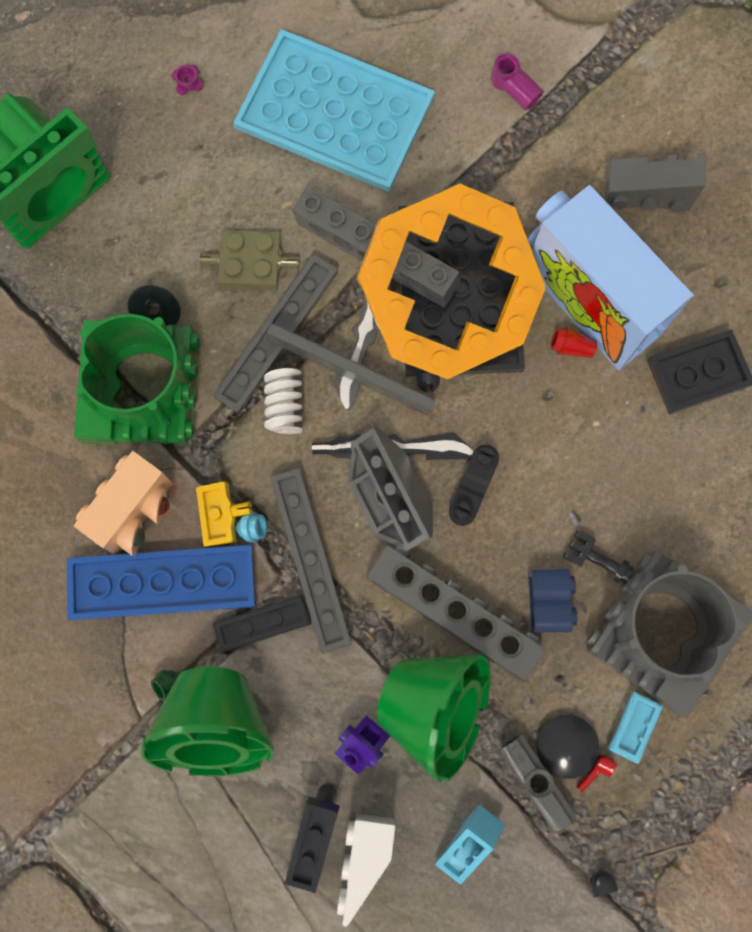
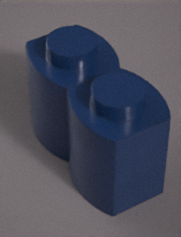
M569 569L529 571L531 633L572 632L573 626L577 625L578 619L577 609L571 605V595H575L576 592L575 577L570 576Z

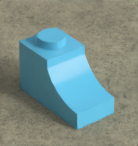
M479 804L462 823L454 838L438 857L435 865L461 885L494 849L505 824Z

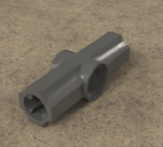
M522 734L511 739L499 749L553 833L564 829L577 818L554 783L552 776L546 771ZM542 774L545 779V786L542 790L534 792L530 787V780L534 775Z

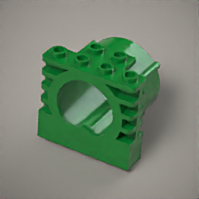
M7 93L4 99L0 101V223L23 249H29L105 185L111 177L101 156L98 154V150L95 147L96 143L88 127L68 107L51 120L31 99Z
M135 314L116 315L103 321L83 320V329L80 331L82 343L78 386L75 389L77 404L74 438L81 444L117 445V442H127L128 444L163 443V445H188L189 438L194 436V420H190V411L195 409L196 392L192 391V380H197L198 365L197 362H194V351H199L200 345L199 334L195 333L192 325L175 327L174 325L167 324L166 326L160 317L155 318L153 321L147 317ZM153 354L164 358L173 366V372L167 386L155 399L136 408L117 409L115 407V397L121 390L117 369L122 362L135 355Z

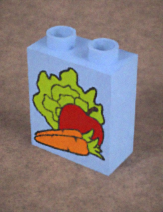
M590 184L572 199L564 191L556 193L537 212L535 217L541 224L529 236L528 242L533 247L532 253L546 286L545 291L588 338L597 341V348L620 371L663 335L694 296L693 293Z

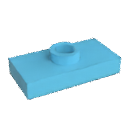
M632 692L607 750L639 764L663 705L636 692Z

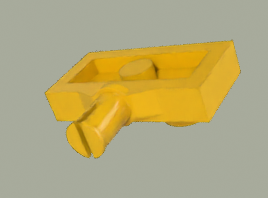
M225 481L196 487L204 547L211 548L236 543L235 517L252 514L250 501L233 505L230 497L229 483Z

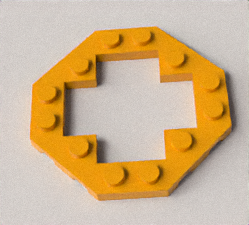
M463 184L454 185L442 192L380 218L357 275L359 285L366 296L369 308L378 329H380L390 357L445 379H450L523 345L546 289L516 208ZM448 215L500 236L489 265L516 276L494 332L466 322L456 350L404 330L415 300L387 289L409 232L432 242H438Z

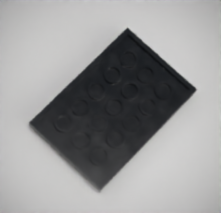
M504 202L514 207V202ZM398 206V211L407 206ZM448 215L438 242H432L409 232L406 242L459 271L460 285L446 307L443 308L401 284L402 295L415 300L404 330L455 350L466 322L494 332L516 277L489 265L500 236L451 215ZM523 345L458 375L524 372ZM405 363V376H416L417 373H430Z

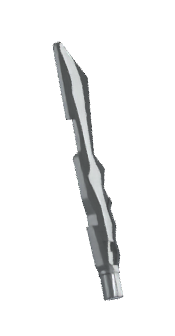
M391 278L390 283H389V286H388V288H387V289L390 290V291H391V286H392V282H393V281H392V278ZM364 296V306L359 309L361 319L352 329L357 341L347 358L367 367L362 362L368 346L375 344L379 329L369 308L366 296ZM337 374L333 381V386L345 409L349 411L353 407L361 384Z

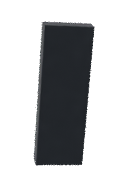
M302 595L212 623L221 653L311 625Z

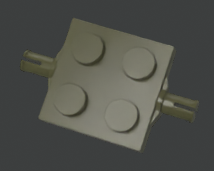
M222 230L221 246L218 253H200L199 259L200 265H217L219 270V288L277 290L278 276L281 269H299V256H282L280 232Z

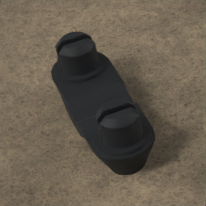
M480 445L472 454L449 508L450 519L456 525H469L476 517L499 462V453L491 445Z

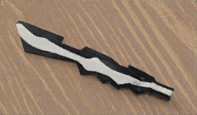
M455 433L405 442L396 434L388 436L407 455L426 454V460L471 459L474 452ZM357 434L349 439L339 436L331 442L312 443V455L327 454L333 458L351 459V442L361 435Z

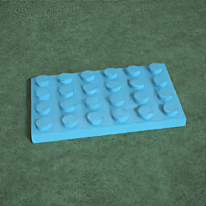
M281 29L233 125L234 129L381 190L390 192L433 102L435 91Z

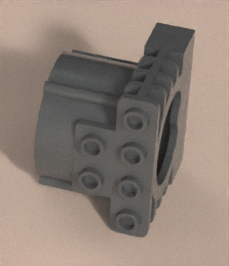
M656 549L652 553L647 551L637 564L640 571L634 577L630 576L626 584L624 583L620 590L624 595L617 603L613 602L603 616L607 619L601 629L596 627L587 639V643L590 644L587 652L616 670L621 676L626 677L638 688L649 693L648 696L678 717L688 718L751 620L752 610L729 596L710 578L688 570L685 564L679 565V562L674 559L671 560L660 549ZM652 593L670 594L683 601L693 613L697 625L695 635L681 644L678 661L668 667L658 666L646 655L636 634L635 615L637 606L643 596Z

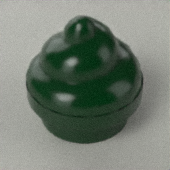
M161 670L151 680L152 689L161 701L164 702L174 681L181 672Z

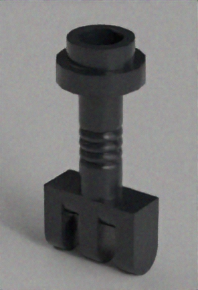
M576 530L574 537L584 542L583 545L570 541L568 547L578 552V554L575 556L565 551L562 557L580 568L585 559L596 563V565L599 564L605 570L616 575L613 581L617 583L621 581L626 584L634 567L629 565L630 562L624 559L621 565L603 556V554L592 549L596 539Z

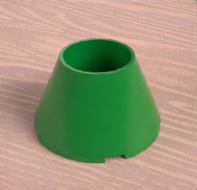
M478 654L401 660L391 670L384 683L377 710L379 725L435 781L440 783L442 779L447 782L450 781L459 772L475 744L481 729L475 726L480 708L487 709L490 695L491 668L488 659Z
M207 666L188 669L177 676L141 744V757L151 766L167 772H172L173 767L189 769L188 775L229 776L260 769L261 762L267 759V762H271L274 757V745L246 677L232 669Z

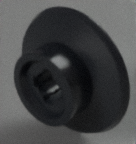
M156 285L141 286L134 290L128 299L127 307L129 314L144 316L153 321L155 318L160 317L166 326L167 324L175 326L179 321L181 314L180 305L175 296L163 287ZM157 303L159 304V307L152 306V304Z

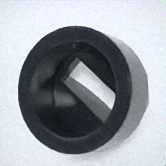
M417 373V386L426 393L427 385H430L431 392H434L440 385V376L432 373Z
M599 871L592 876L590 886L593 897L619 891L616 881L610 873Z

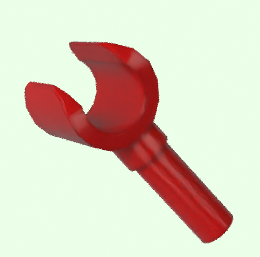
M606 755L598 756L593 769L576 787L583 792L600 773L611 777L617 767L616 762Z

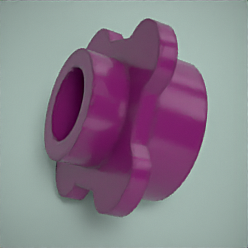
M182 65L172 72V79L176 81V92L179 95H185L193 90L200 91L203 88V82L198 78V67Z

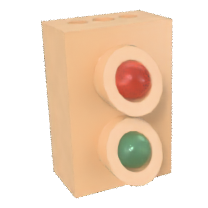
M132 451L129 456L124 455L118 461L114 475L110 480H105L96 490V498L90 505H85L76 516L78 521L74 524L75 528L103 549L115 555L119 554L123 549L131 556H135L139 546L145 540L142 523L148 517L157 525L160 524L163 514L170 507L169 500L166 497L167 491L173 483L163 472Z

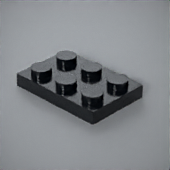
M733 330L664 352L647 360L669 415L752 386L751 372Z

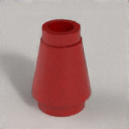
M568 326L564 328L557 327L551 341V350H555L558 355L593 358L597 349V341H593Z

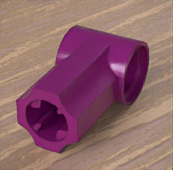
M503 53L496 58L490 77L492 85L499 90H505L525 111L533 107L544 91L520 68V63L516 56L510 53ZM500 70H507L510 74H503Z

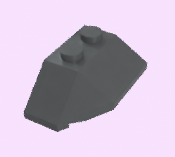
M377 427L372 428L352 441L348 482L375 536L399 546L405 551L433 537V505L406 452Z

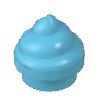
M252 512V514L241 517L235 526V531L246 542H258L259 539H263L266 536L267 522L263 515Z

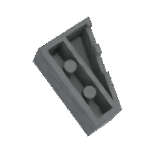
M697 153L696 159L677 160V155H668L667 161L649 162V157L611 159L605 172L604 200L616 208L635 206L641 207L644 210L670 209V211L676 213L689 211L706 184V153Z

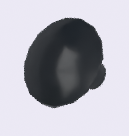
M559 715L549 720L539 729L537 754L542 765L552 775L563 779H576L587 774L596 764L599 755V739L593 727L584 719L574 715Z

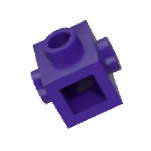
M366 715L356 728L349 725L338 738L343 744L334 754L359 775L367 765L372 769L382 758L384 753L380 749L390 738V735Z

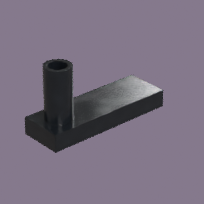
M322 785L318 789L316 798L308 797L286 876V885L316 893L340 805L334 804L337 792L331 785Z

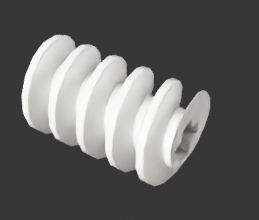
M282 368L270 371L264 375V381L267 383L264 387V392L268 395L264 399L265 405L268 406L264 411L265 417L268 418L264 422L266 429L280 434H297L303 431L302 428L294 426V423L302 421V416L294 414V411L302 409L301 404L294 403L295 399L302 397V393L294 391V388L302 386V382L293 379V377L302 374L300 370Z

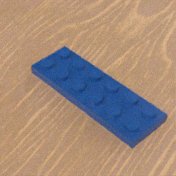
M242 545L136 553L135 556L117 554L67 558L68 620L76 621L254 608L256 604L253 546Z

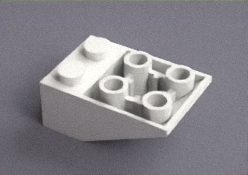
M356 813L355 822L349 821L346 845L352 846L351 855L345 854L341 880H348L347 889H340L337 915L344 916L342 926L349 925L391 861L395 832L394 818Z

